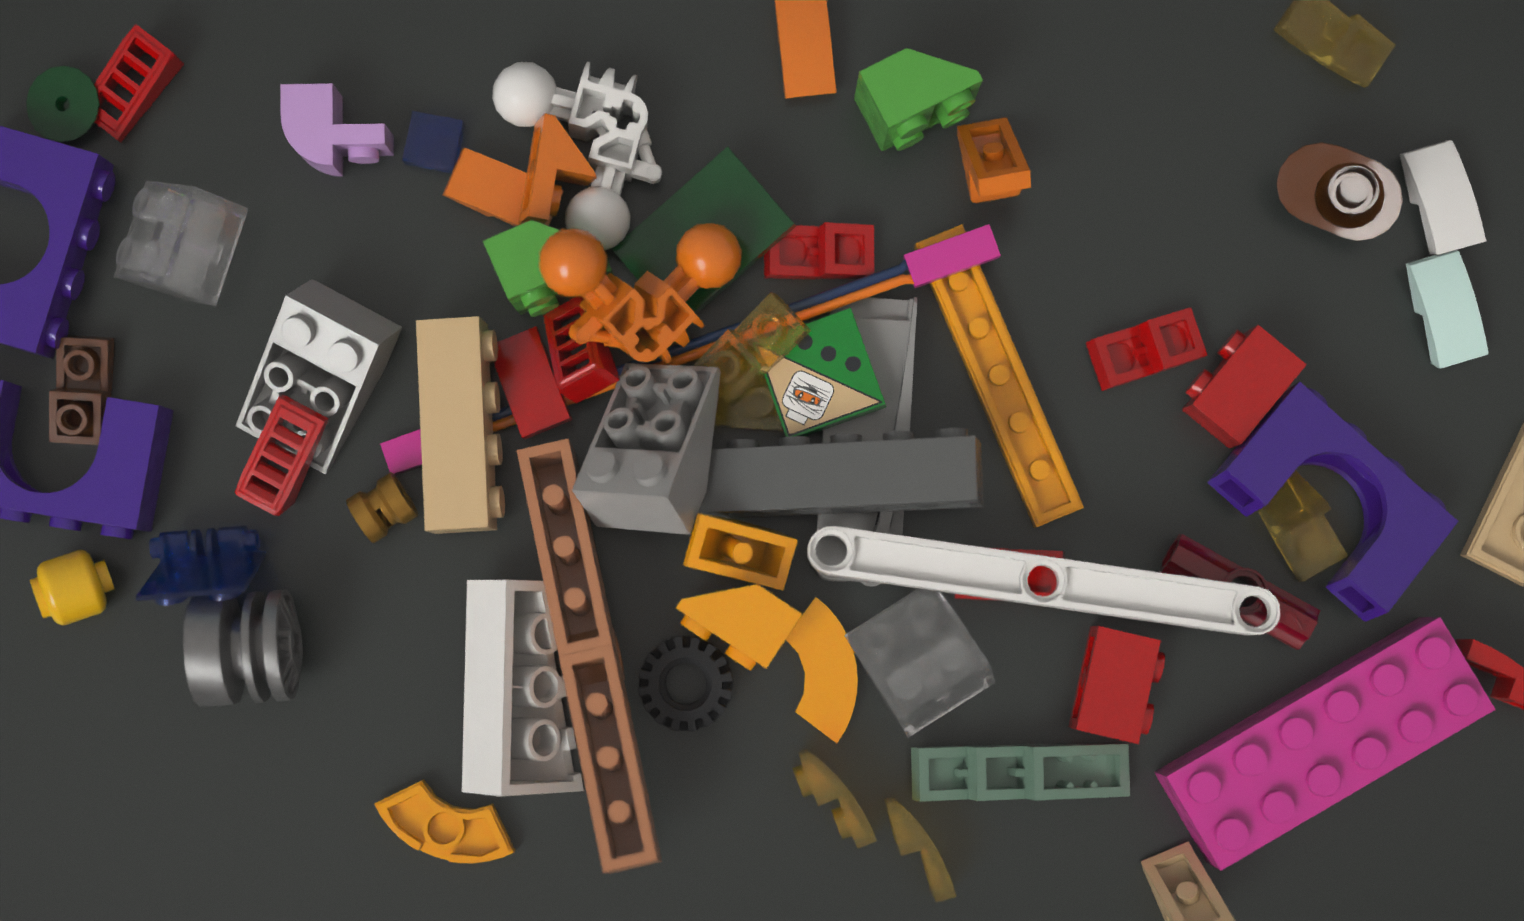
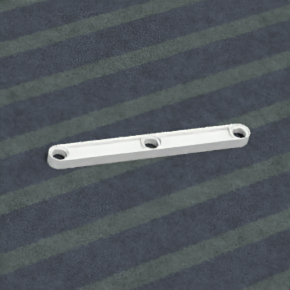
M826 526L817 530L811 537L807 547V557L811 566L819 573L828 576L1246 636L1261 635L1271 631L1278 623L1280 617V604L1276 596L1269 590L1257 586L838 526ZM826 536L838 537L846 546V557L842 563L836 566L823 564L816 555L817 543ZM1036 566L1048 567L1056 576V588L1048 596H1038L1028 586L1027 578L1029 572ZM1249 596L1261 599L1267 608L1265 621L1257 627L1247 625L1240 616V605Z

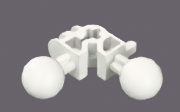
M587 61L576 93L558 88L554 78L546 69L533 62H517L505 68L493 85L492 99L496 110L506 121L518 127H533L546 113L555 115L558 120L568 122L569 136L587 142L598 135L600 136L593 140L588 157L589 164L596 173L597 179L591 183V187L581 190L570 200L565 211V225L567 229H580L590 232L598 238L604 250L615 247L625 238L630 228L631 215L627 203L620 196L624 180L631 182L632 178L650 184H656L662 178V169L656 164L650 148L652 142L647 131L648 110L642 99L634 95L637 75L634 74L627 85L615 83V69L608 68L602 78L590 76V62ZM623 114L632 116V122H629L626 130L617 128V121H621Z

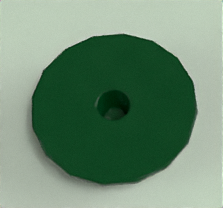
M64 65L49 68L37 76L29 88L26 101L28 118L34 129L46 139L61 143L77 140L86 134L97 120L100 106L98 90L91 78L77 68Z

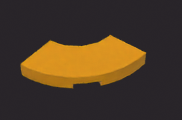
M815 597L786 638V641L798 653L805 672L804 692L795 712L835 743H838L849 724L855 707L858 685L857 665L852 645L843 626L833 612Z
M421 780L374 803L382 819L400 839L414 849L454 863H481L496 860L515 852V848L494 804L474 809L453 806L436 796L425 780Z

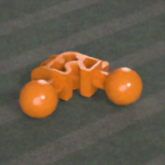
M714 223L696 224L687 230L678 242L675 260L678 266L663 281L649 271H646L634 284L633 288L612 273L606 275L608 257L597 237L585 230L563 229L550 236L540 250L539 270L547 286L556 293L569 297L582 296L584 298L579 305L585 313L569 329V336L578 344H585L588 341L601 342L607 347L620 348L637 361L648 362L659 357L662 361L669 364L672 360L667 348L674 341L682 347H685L690 342L686 328L691 323H694L701 329L705 326L686 301L700 287L720 288L731 281L741 266L742 249L736 236L725 226Z

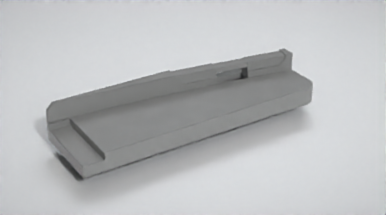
M917 297L909 300L865 298L830 311V315L851 308L887 407L823 430L822 443H830V436L836 434L862 435V441L883 440V433L910 431ZM904 511L880 512L877 525L875 523L878 512L817 515L816 531L826 526H838L902 536ZM835 536L822 538L816 546L818 559L828 566H836L842 563L847 554L844 542ZM815 570L819 577L828 581H856L861 582L862 584L870 587L881 584L877 582L828 576L819 573L817 570Z

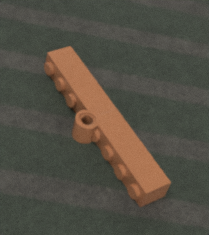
M569 438L517 450L603 873L612 874L662 862L624 682L623 660L617 635L612 626L590 517L572 491L580 472L576 452Z

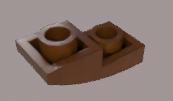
M75 335L61 337L59 349H56V388L49 391V442L99 444L107 397L112 395L115 338Z

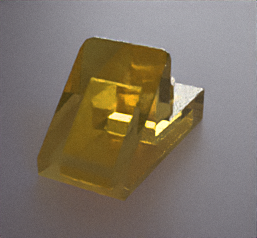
M1295 470L1271 501L1263 508L1257 510V513L1297 581L1304 582L1348 555L1324 516L1326 512L1332 509L1329 503Z

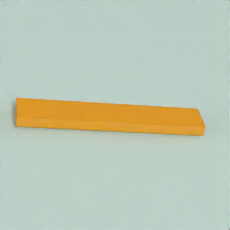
M963 224L915 243L914 249L916 251L966 233ZM979 265L929 283L1033 527L1037 528L1084 508L981 266Z

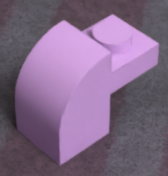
M333 83L280 84V115L284 135L294 150L316 170L328 175L343 176V156H348L349 162L359 164L379 162V156H394V135L385 123L343 124V96Z

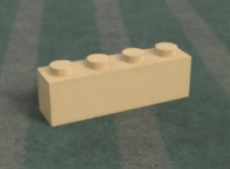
M479 316L416 320L425 531L443 534L498 530L497 518H503L505 515V497L503 487L495 485V465H502L503 459L500 434H493L492 413H499L500 411L499 386L497 382H491L490 362L497 361L498 358L495 330H488V324Z

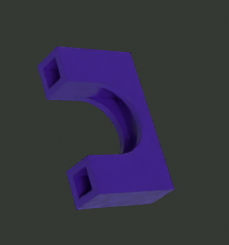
M0 126V185L32 194L39 200L49 222V241L41 261L31 272L16 281L0 284V344L53 359L56 349H59L61 337L68 335L69 322L66 317L71 301L78 298L83 288L85 276L82 266L87 251H91L95 247L99 237L100 224L97 219L103 201L107 202L113 193L115 186L113 169L115 165L97 153Z
M0 380V519L30 523L31 515L35 513L51 516L50 527L81 531L83 521L102 524L100 535L131 540L133 539L134 530L152 532L174 410L155 404L107 397L98 449L90 469L79 481L70 487L57 492L43 493L32 487L21 476L12 454V439L22 386Z
M1299 381L1281 395L1245 441L1232 451L1207 483L1247 517L1266 506L1298 466H1322L1342 476L1358 495L1364 514V527L1357 547L1325 588L1360 619L1366 622L1391 610L1459 521L1446 511L1445 504L1437 496L1425 492L1412 481L1400 463L1392 458L1385 457L1370 444L1365 433L1352 423L1345 422L1328 407L1326 399L1319 392L1307 388Z

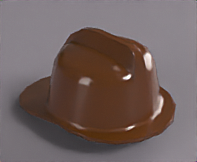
M1324 142L1304 145L1291 153L1280 167L1276 182L1279 199L1290 214L1303 222L1355 241L1374 239L1388 231L1399 217L1403 203L1401 185L1390 169L1367 156L1339 145Z

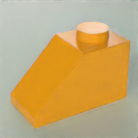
M697 513L683 565L783 591L798 540L767 527L728 517Z

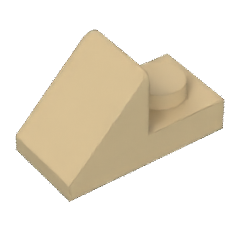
M1189 841L1141 861L1143 871L1165 921H1235Z

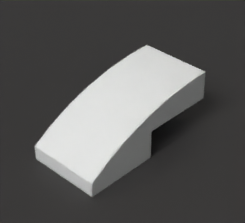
M1446 140L1400 154L1410 204L1419 205L1429 254L1441 255L1485 242V233L1474 193L1453 141Z

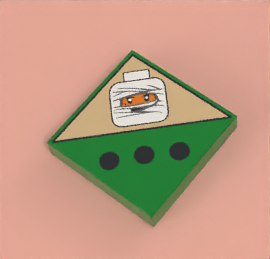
M851 308L753 343L786 437H806L887 407Z

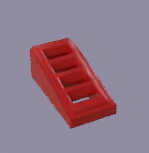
M135 24L124 37L94 84L98 90L100 106L105 100H108L123 113L118 120H115L99 106L95 123L119 142H122L185 63L171 50ZM144 52L156 60L152 68L139 60ZM131 68L145 77L140 86L126 76ZM118 84L134 95L129 103L113 92Z
M576 296L543 315L554 377L559 392L576 404L620 380L610 348L603 343L588 341L586 348L571 355L570 351L583 345L578 344L573 339L566 340L570 327L578 319L563 327L561 323L580 313V316L585 313L579 305L584 300L582 296ZM589 358L590 362L576 370L575 366Z
M284 394L279 396L242 471L234 493L272 515L280 516L297 499L329 418ZM284 420L307 431L306 436L303 437L282 426ZM276 440L298 451L297 455L275 444ZM271 460L276 464L288 469V473L286 474L283 471L269 465L268 461Z

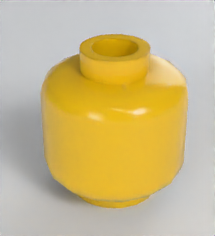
M76 550L43 561L37 568V577L30 579V584L43 619L52 617L59 625H68L102 613L107 606L105 593L115 589L105 560L94 563L91 555L85 550Z

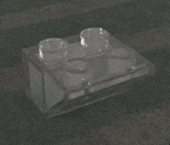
M146 180L144 188L138 192L132 206L134 218L127 237L122 240L117 249V268L113 277L188 301L216 306L249 208L196 186Z
M918 588L844 635L907 738L996 683L989 661L940 591Z

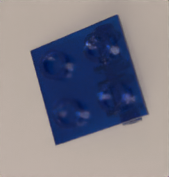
M246 525L221 527L218 530L208 528L206 532L207 556L200 529H193L190 539L188 530L161 532L158 538H151L149 542L151 558H160V563L136 595V601L155 600L158 605H173L193 596L209 595V599L214 601H224L238 597L242 592L246 591L266 557L265 551H256L259 550L260 546L257 529L248 530Z

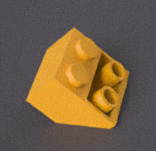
M758 584L684 598L676 607L686 614L680 624L705 641H708L712 633L729 643L730 645L725 654L750 671L756 663L764 668L768 667L802 616L800 612Z

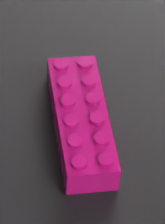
M1419 617L1154 773L1205 861L1209 865L1223 870L1496 709L1441 617Z

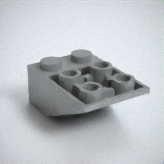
M314 279L309 280L284 298L237 420L236 427L259 438L278 397L284 394L329 418L310 464L314 469L327 474L380 380L400 335L402 326ZM284 420L282 426L303 437L306 436L307 431ZM276 440L275 444L297 455L298 451Z
M625 363L620 380L616 384L572 488L573 493L596 527L678 534L691 533L697 513L707 491L721 373L718 367Z

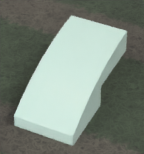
M1454 250L1406 263L1414 312L1423 316L1431 364L1441 369L1488 355V347L1478 304L1459 251Z

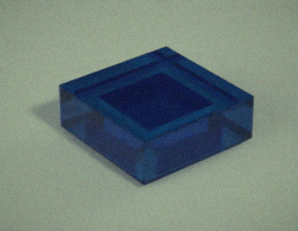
M412 111L402 161L406 165L452 173L459 157L465 123L463 120Z

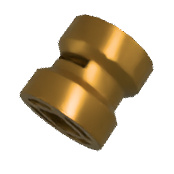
M392 472L377 480L376 488L368 493L359 491L346 499L352 516L372 543H376L387 536L389 528L396 523L406 524L419 516L407 491Z

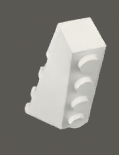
M467 580L462 792L493 796H516L584 791L581 773L574 772L570 750L576 748L573 727H566L561 698L566 697L567 693L563 676H559L556 669L554 652L557 650L544 581Z

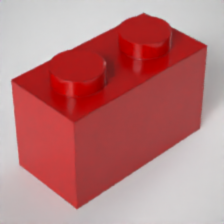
M1259 325L1249 329L1244 334L1237 329L1218 350L1217 353L1224 359L1214 371L1210 373L1204 369L1185 391L1191 399L1181 410L1229 449L1241 445L1307 365Z
M1090 626L1068 727L1139 744L1141 734L1147 735L1153 721L1154 705L1148 703L1152 682L1159 683L1164 669L1165 653L1159 652L1161 640L1101 626Z

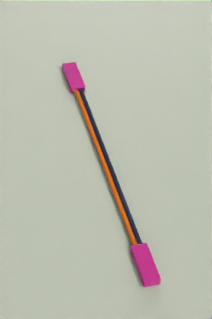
M990 224L907 253L903 256L904 260L899 265L689 340L690 342L685 347L679 344L668 347L667 350L672 360L669 364L662 361L659 357L648 362L632 360L627 363L682 365L904 284H913L914 288H918L998 259L1001 254ZM625 363L616 366L619 377ZM617 382L590 397L615 389ZM563 395L567 406L575 403ZM509 405L500 408L499 413H492L493 432L516 424ZM421 429L380 443L389 471L395 476L422 466Z

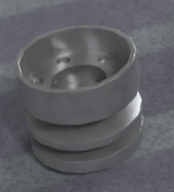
M287 589L270 591L267 598H265L261 591L248 593L243 604L242 613L238 601L233 594L205 595L191 598L184 621V663L189 690L194 702L199 707L235 705L239 703L244 692L245 682L250 697L256 703L269 700L271 694L277 701H288L296 697L300 682L303 645L296 607L292 595Z

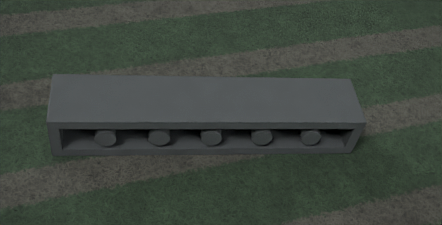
M963 428L938 429L935 431V438L915 439L914 432L890 431L883 433V440L862 441V435L836 434L830 436V443L810 444V438L790 436L779 438V446L759 447V441L753 439L730 440L727 442L726 449H711L707 491L698 513L728 518H754L984 507L982 444L976 436H968V430Z

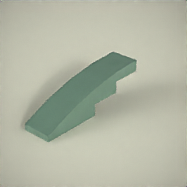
M1129 744L911 747L912 800L968 799L974 801L1014 799L1038 801L1130 796Z

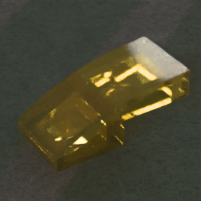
M1293 0L1274 28V31L1299 50L1361 87H1367L1396 46L1359 14L1348 17L1328 0Z
M895 797L884 799L896 847L900 855L920 852L930 892L936 902L957 897L943 859L923 827Z

